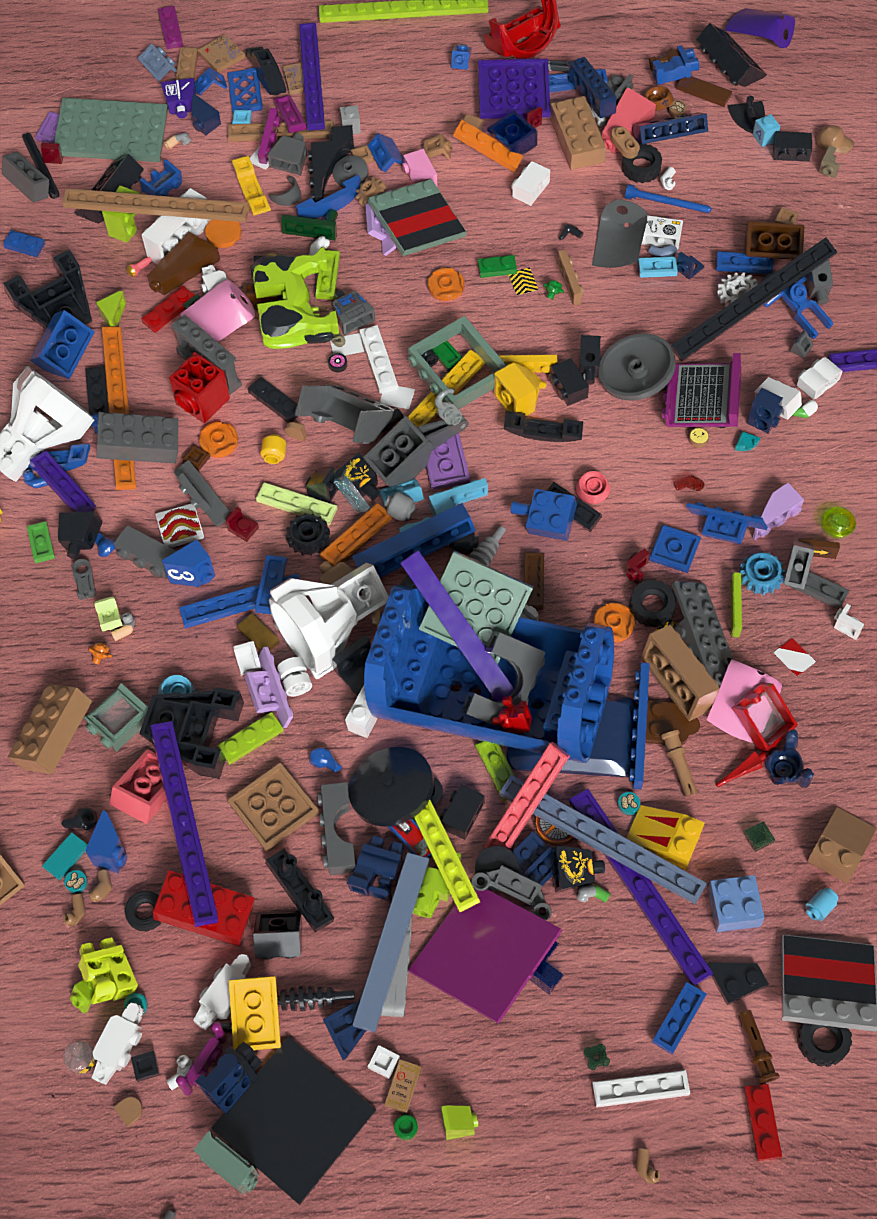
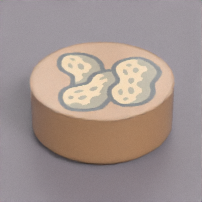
M680 100L673 101L669 106V114L672 117L685 115L686 104Z

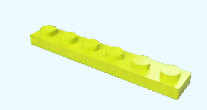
M429 800L425 808L414 818L458 910L462 912L479 903L480 900L431 800Z

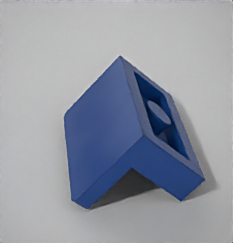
M377 133L367 145L381 171L387 172L394 162L401 165L404 163V158L392 138Z

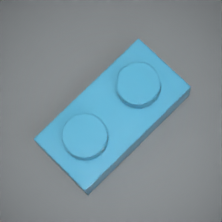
M676 257L638 259L640 278L677 276Z

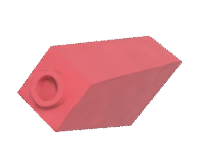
M627 88L616 107V113L612 114L602 132V139L606 149L614 154L619 151L610 139L611 132L615 127H624L633 136L632 125L651 121L655 116L656 104L632 89Z

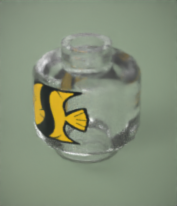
M84 1041L72 1042L63 1053L65 1066L74 1074L82 1075L88 1073L96 1062L93 1056V1048Z

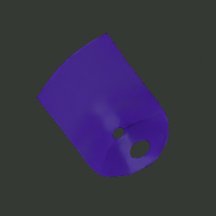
M745 8L730 19L724 31L768 38L773 40L780 48H787L793 37L795 18L787 13ZM785 29L788 30V38L786 40L783 37Z

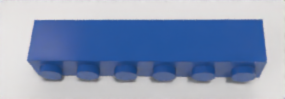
M460 503L352 557L357 568L365 563L372 564L379 578L401 568L400 562L417 550L424 557L475 532L476 529L463 503Z

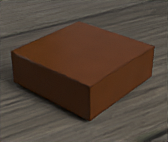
M193 445L182 460L183 463L189 460L199 471L209 460L210 453Z

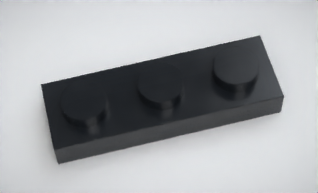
M105 366L85 368L89 413L91 415L99 414V412L109 413Z
M260 377L248 388L249 394L287 423L293 422L298 417L295 415L298 404L264 378Z
M555 482L547 490L574 496ZM575 496L577 506L573 521L591 532L602 518V514Z

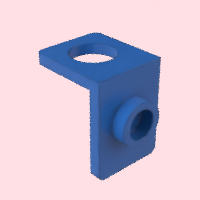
M208 68L195 81L197 94L201 95L213 83L226 89L227 84L224 76Z

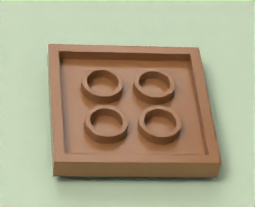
M281 763L227 800L228 804L266 852L319 814L318 808Z

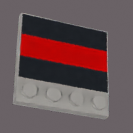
M782 935V1021L877 1032L875 945Z

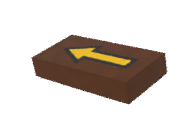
M798 538L799 542L814 545L813 557L836 559L840 549L839 542Z

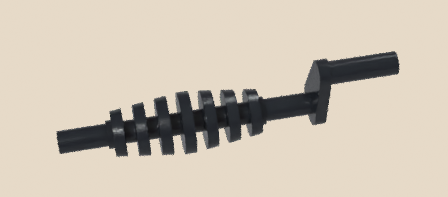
M301 985L299 986L298 994L296 987H290L288 995L285 988L281 989L280 995H278L277 991L278 1009L279 1005H281L282 1011H287L288 1004H290L291 1011H297V1004L299 1003L300 1011L302 1012L306 1011L308 1003L309 1009L314 1010L316 1002H318L319 1008H324L325 1001H327L329 1007L333 1006V1003L338 1000L355 999L354 990L335 991L332 987H327V992H324L323 986H318L317 993H315L314 986H308V993H306L305 986ZM232 1022L220 1023L224 1032H232Z

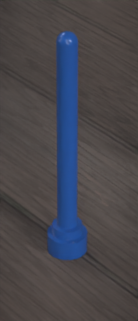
M631 184L627 185L625 199L632 200V198L636 199L637 197L705 213H710L712 210L708 205L640 191L638 188H635V185Z

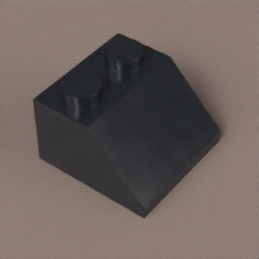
M300 911L257 912L253 931L255 958L269 960L276 957L292 959L301 956L302 914Z

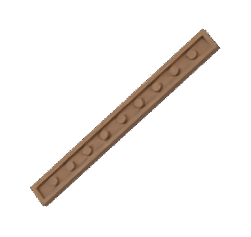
M66 188L62 201L64 208L246 222L249 211V204L243 202Z

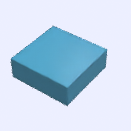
M234 110L232 124H251V110Z

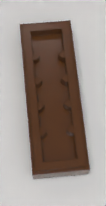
M524 552L523 582L533 586L526 605L532 606L536 610L544 609V553Z

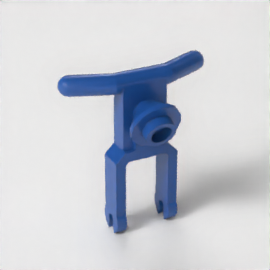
M805 276L763 306L769 307L782 296L783 300L795 313L794 318L811 339H815L818 336V332L802 315V312L810 308L828 329L833 326V321L816 301H809L807 299V290L802 284L806 281Z

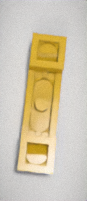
M246 156L232 160L246 203L249 204V209L253 216L271 211L266 196L263 195L256 178L250 157Z

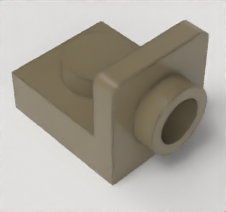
M829 146L819 169V173L832 178H836L840 164L835 162L837 158L834 155L836 147Z

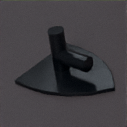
M748 96L746 103L728 105L729 113L735 123L751 134L754 131L755 121L765 117L763 102H754L753 96Z

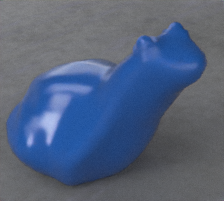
M98 533L95 541L98 546V555L100 557H107L115 549L113 543L116 540L109 539L103 534Z
M319 747L311 751L309 757L311 765L318 768L326 767L335 773L342 769V766L333 758L328 749Z

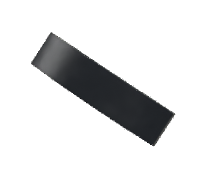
M506 411L504 430L533 440L571 442L582 440L583 421L564 419L563 423L525 418V413Z

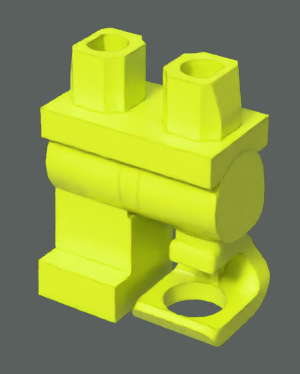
M112 937L100 942L101 950L95 951L93 943L82 944L79 949L81 960L78 966L85 982L92 981V986L95 989L91 1004L111 999L115 1001L126 998L134 993L138 986L129 962L123 953L122 945L117 946Z

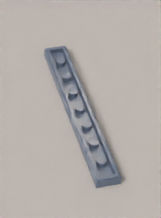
M411 853L406 855L353 1027L376 1033L427 870L429 858Z

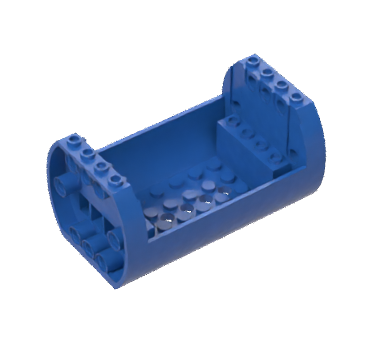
M402 585L392 587L365 662V698L368 709L373 717L543 754L549 743L554 742L570 755L568 760L580 763H587L589 761L612 681L614 635L611 627L587 622L585 629L581 630L519 617L511 637L546 652L544 656L545 663L538 670L536 685L530 690L528 695V708L532 717L530 731L517 734L503 732V729L461 712L468 692H472L474 689H481L482 693L480 696L492 700V695L458 647L419 630L429 607L419 590ZM500 658L498 666L515 689L517 682L515 669L508 661ZM459 684L462 686L457 692L450 690L453 685ZM535 702H542L544 704L540 709L532 707Z

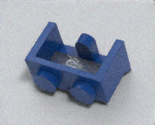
M166 159L164 160L165 170L162 173H159L157 170L152 171V181L148 183L144 178L140 179L141 191L148 195L168 196L169 191L181 186V171Z

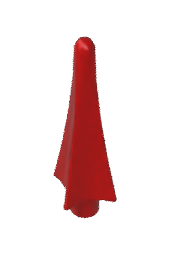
M754 751L736 769L717 782L716 786L721 787L738 777L763 768L762 764L768 756L767 753L763 751L757 755L756 751Z

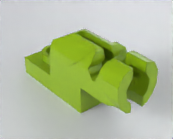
M457 853V855H458V857H459V859H460V861H461V854H460V853ZM429 867L426 870L413 911L414 914L425 918H432L433 912L440 900L448 902L451 893L439 869Z

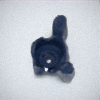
M795 729L787 732L785 746L781 751H773L766 757L765 767L770 773V779L773 784L796 783L801 788H807L812 781L814 773L812 769H804L802 757L796 750L798 746V732Z

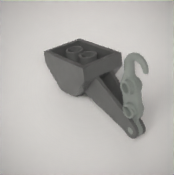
M447 388L441 391L435 399L437 413L443 420L416 427L405 416L363 457L388 486L392 487L413 480L427 466L431 451L468 427L469 422L464 418L462 412L451 402L442 401L448 393H454L453 389Z

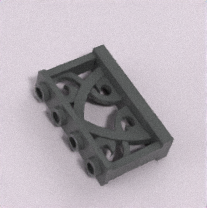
M183 315L171 325V328L176 332L179 347L176 348L177 353L183 359L187 360L196 352L223 370L229 395L242 386V382L237 378L235 370V356L186 315Z

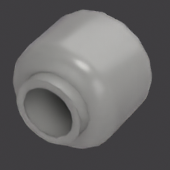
M396 492L393 497L389 495L385 502L387 514L402 522L406 519L410 520L416 508L414 500L400 492Z

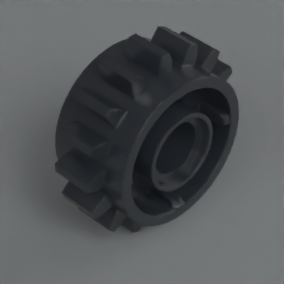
M304 513V515L296 516L294 521H290V527L286 528V540L289 547H293L294 552H300L302 556L304 554L312 556L314 553H320L322 548H326V542L330 541V530L327 522H322V517H317L313 513L312 515Z

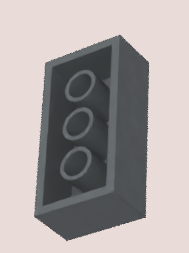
M99 412L96 458L176 464L178 454V418Z

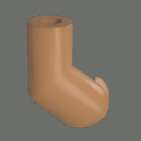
M82 894L72 896L74 909L63 916V922L68 926L77 925L86 913Z

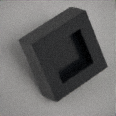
M154 1051L131 1057L137 1082L160 1076Z

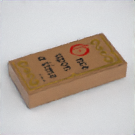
M399 1060L384 1104L385 1107L408 1113L422 1066Z

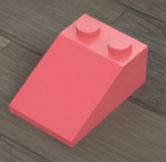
M147 749L112 787L109 804L146 824L155 816L166 800L156 753Z

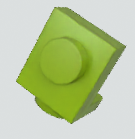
M82 980L74 985L70 996L72 1004L83 1014L88 1012L95 989L92 986V981L85 982Z

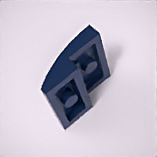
M534 831L513 850V853L519 862V873L543 886L553 876L551 850L553 848L551 846L548 847Z

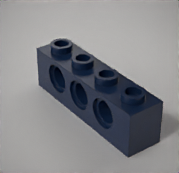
M585 57L570 61L569 80L580 94L585 96L587 103L601 119L615 114L616 95Z
M701 112L632 125L634 139L639 144L708 132L707 113Z

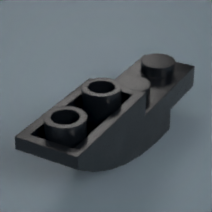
M263 47L246 49V56L258 71V79L267 92L275 96L286 93L282 74L268 48L263 49Z

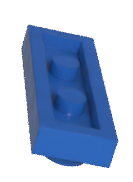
M717 251L716 271L756 274L773 273V258L746 257L745 253Z
M266 555L255 613L271 614L269 598L272 596L270 590L283 583L287 557Z
M686 982L652 1043L673 1055L707 993Z

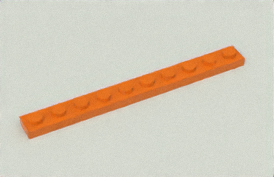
M102 327L109 413L129 414L121 327ZM113 459L115 490L136 489L134 461Z

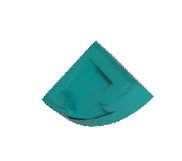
M742 431L735 450H752L759 444L761 438Z

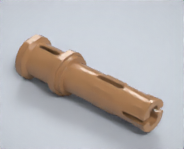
M674 730L661 735V739L665 741L668 749L667 756L674 763L685 794L684 796L688 797L697 794L698 791L684 756L686 749L682 747L678 736L680 732L679 730Z

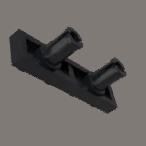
M283 849L266 859L265 864L314 932L334 922V916L321 900V891L313 889L297 867V859L294 855L288 854Z

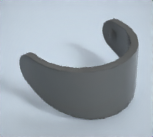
M289 176L287 179L294 186L284 194H270L269 198L271 201L281 206H290L300 200L301 190L296 179L292 176Z

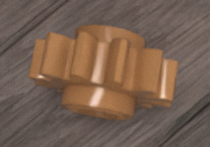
M372 177L371 181L366 179L364 183H360V189L356 190L358 195L355 198L364 207L368 203L369 197L386 193L384 190L387 187L380 178Z

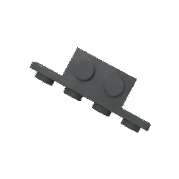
M187 460L174 471L178 481L181 483L178 487L185 495L189 494L192 497L189 501L196 509L200 507L214 525L219 527L226 521L230 511L193 464Z

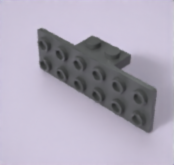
M674 581L672 586L684 619L673 629L680 634L683 642L687 647L691 648L694 656L700 660V663L704 665L712 679L716 680L720 688L728 665L733 657L708 589L704 583Z

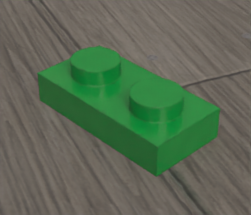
M515 255L478 259L480 278L517 274Z

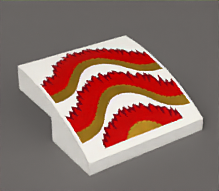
M193 504L155 514L163 543L170 548L204 538L197 511Z

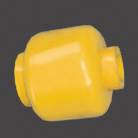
M278 434L264 437L260 451L264 461L269 464H278L284 460L287 448L286 440Z

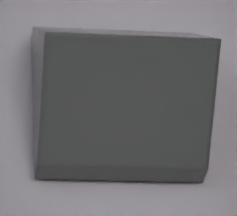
M805 330L802 331L790 349V352L802 358L806 357L814 345Z

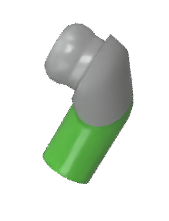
M592 884L581 886L576 897L581 902H586L589 897H596L606 903L611 893Z

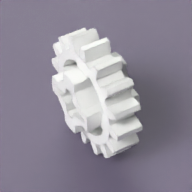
M736 272L734 277L727 275L728 279H722V284H718V298H720V303H725L726 307L757 286V280H752V275L745 277V273L738 276Z

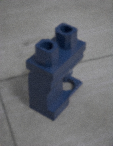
M372 836L368 845L363 844L353 874L349 876L347 885L350 891L391 901V881L398 880L404 864L402 858L403 845L393 841L389 850L382 849L384 840L380 837ZM377 875L380 876L378 881L380 884L379 888L373 886Z

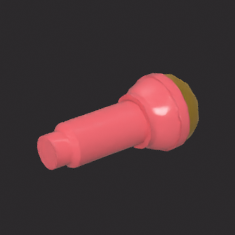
M147 257L136 264L128 265L126 270L128 275L132 277L137 276L141 269L152 262V259Z

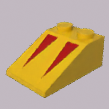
M640 805L626 839L669 863L686 870L705 822L685 814Z

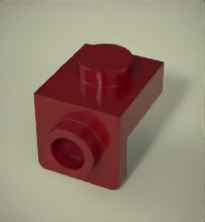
M41 143L44 162L62 164L64 156H62L60 144Z
M645 548L639 553H633L629 561L626 562V576L637 584L642 583L644 574L641 569L649 562L650 553Z

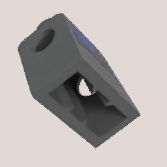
M339 290L335 293L334 297L336 300L333 302V310L336 311L338 324L344 336L375 321V309L358 292L353 291L346 295L343 290Z

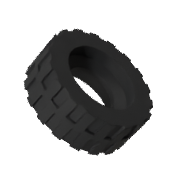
M639 144L640 149L635 158L629 159L623 156L622 172L630 181L632 180L636 183L651 182L661 172V153L652 145ZM636 159H646L651 162V165L646 168H639L633 165V161Z
M645 580L643 583L640 582L633 589V593H631L630 612L641 625L644 624L647 627L662 626L669 622L671 616L673 617L676 596L673 589L668 584L663 583V581ZM648 595H656L662 599L663 607L657 612H650L644 608L643 599Z
M802 1023L798 1031L797 1042H799V1050L802 1051V1055L809 1062L815 1063L817 1066L830 1067L833 1064H838L848 1054L852 1045V1032H850L849 1028ZM825 1027L833 1031L836 1036V1044L832 1049L822 1050L815 1045L813 1034L818 1028Z

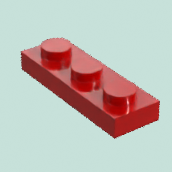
M182 286L142 317V323L156 333L196 301V296Z
M769 1084L745 1086L744 1092L757 1161L781 1159L782 1151Z

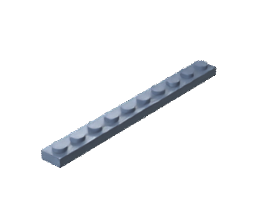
M510 775L500 791V796L512 802L524 782ZM547 794L544 795L533 812L537 817L695 905L706 887V882Z

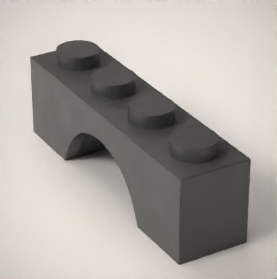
M344 782L321 785L322 793H318L319 806H323V813H320L319 816L321 827L325 826V834H321L322 847H327V855H323L324 868L329 869L330 875L353 873L356 867L354 846L352 843L343 841L335 832L339 818L350 811L348 784Z

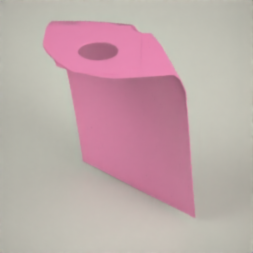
M225 280L180 315L181 317L183 315L189 317L214 340L219 342L255 317V310L246 295L233 282ZM231 293L235 295V299L231 298ZM240 295L246 299L248 304L241 299Z
M732 659L707 721L734 737L754 743L731 707L761 682L774 684L779 694L782 683L758 669ZM764 695L760 697L762 700L759 703L752 704L747 709L748 714L761 734L772 712V708Z

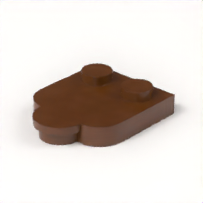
M648 700L645 743L666 745L665 741L661 739V735L679 730L678 736L681 744L684 745L687 742L688 736L694 735L699 731L700 722L698 718L688 721L675 703Z

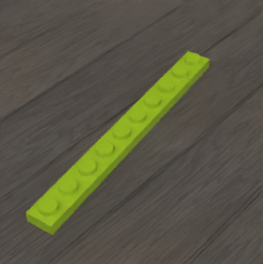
M402 0L319 5L320 23L488 13V0Z

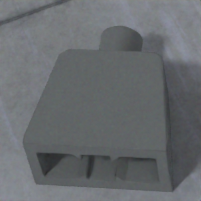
M295 133L293 138L282 136L268 153L269 167L301 176L307 157L306 142L303 141L304 137L299 133Z
M830 260L806 275L805 286L808 297L810 299L817 298L819 305L829 302L828 295L833 286Z

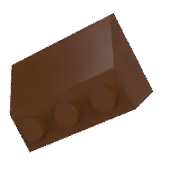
M748 221L744 248L746 257L794 260L803 254L804 225Z

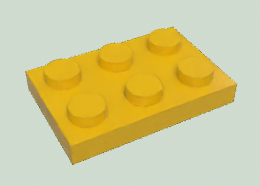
M276 976L229 980L233 1049L235 1050L243 1041L252 1047L253 1050L281 1048Z

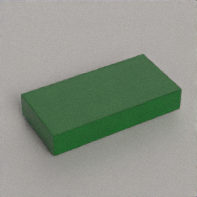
M448 341L433 348L435 354L439 357L438 361L448 372L463 358Z

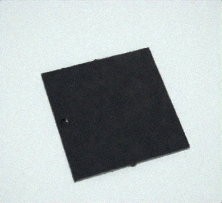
M287 1037L282 1043L281 1048L276 1050L256 1074L259 1078L254 1083L251 1081L248 1089L227 1114L223 1113L211 1128L253 1164L252 1166L255 1169L261 1171L298 1205H301L373 1116L376 1109L336 1077L334 1071H329L290 1037Z

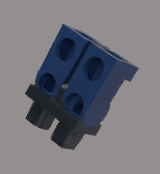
M244 1041L235 1050L229 1046L224 1051L226 1054L220 1057L217 1066L207 1077L201 1074L195 1081L210 1102L225 1114L248 1089L251 1081L254 1083L259 1078L255 1071L262 1064V1061L254 1054L253 1048Z

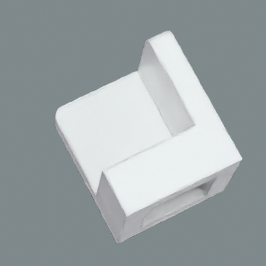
M254 641L233 647L241 676L249 672L261 670Z

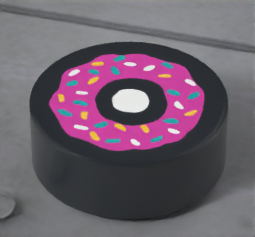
M341 353L332 354L328 359L329 369L336 373L343 372L348 365L346 356Z

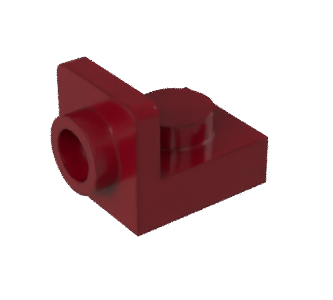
M236 507L226 517L228 531L246 542L259 528L258 523L243 515L239 507Z

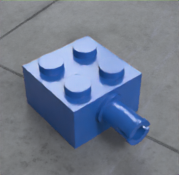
M535 489L532 503L512 502L511 514L528 516L526 529L529 534L568 541L577 502L575 496Z

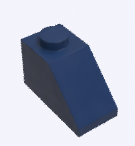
M194 94L192 96V124L196 131L206 136L221 125L220 114L218 110Z

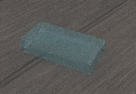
M341 476L334 480L335 485L356 512H366L370 508L347 476Z

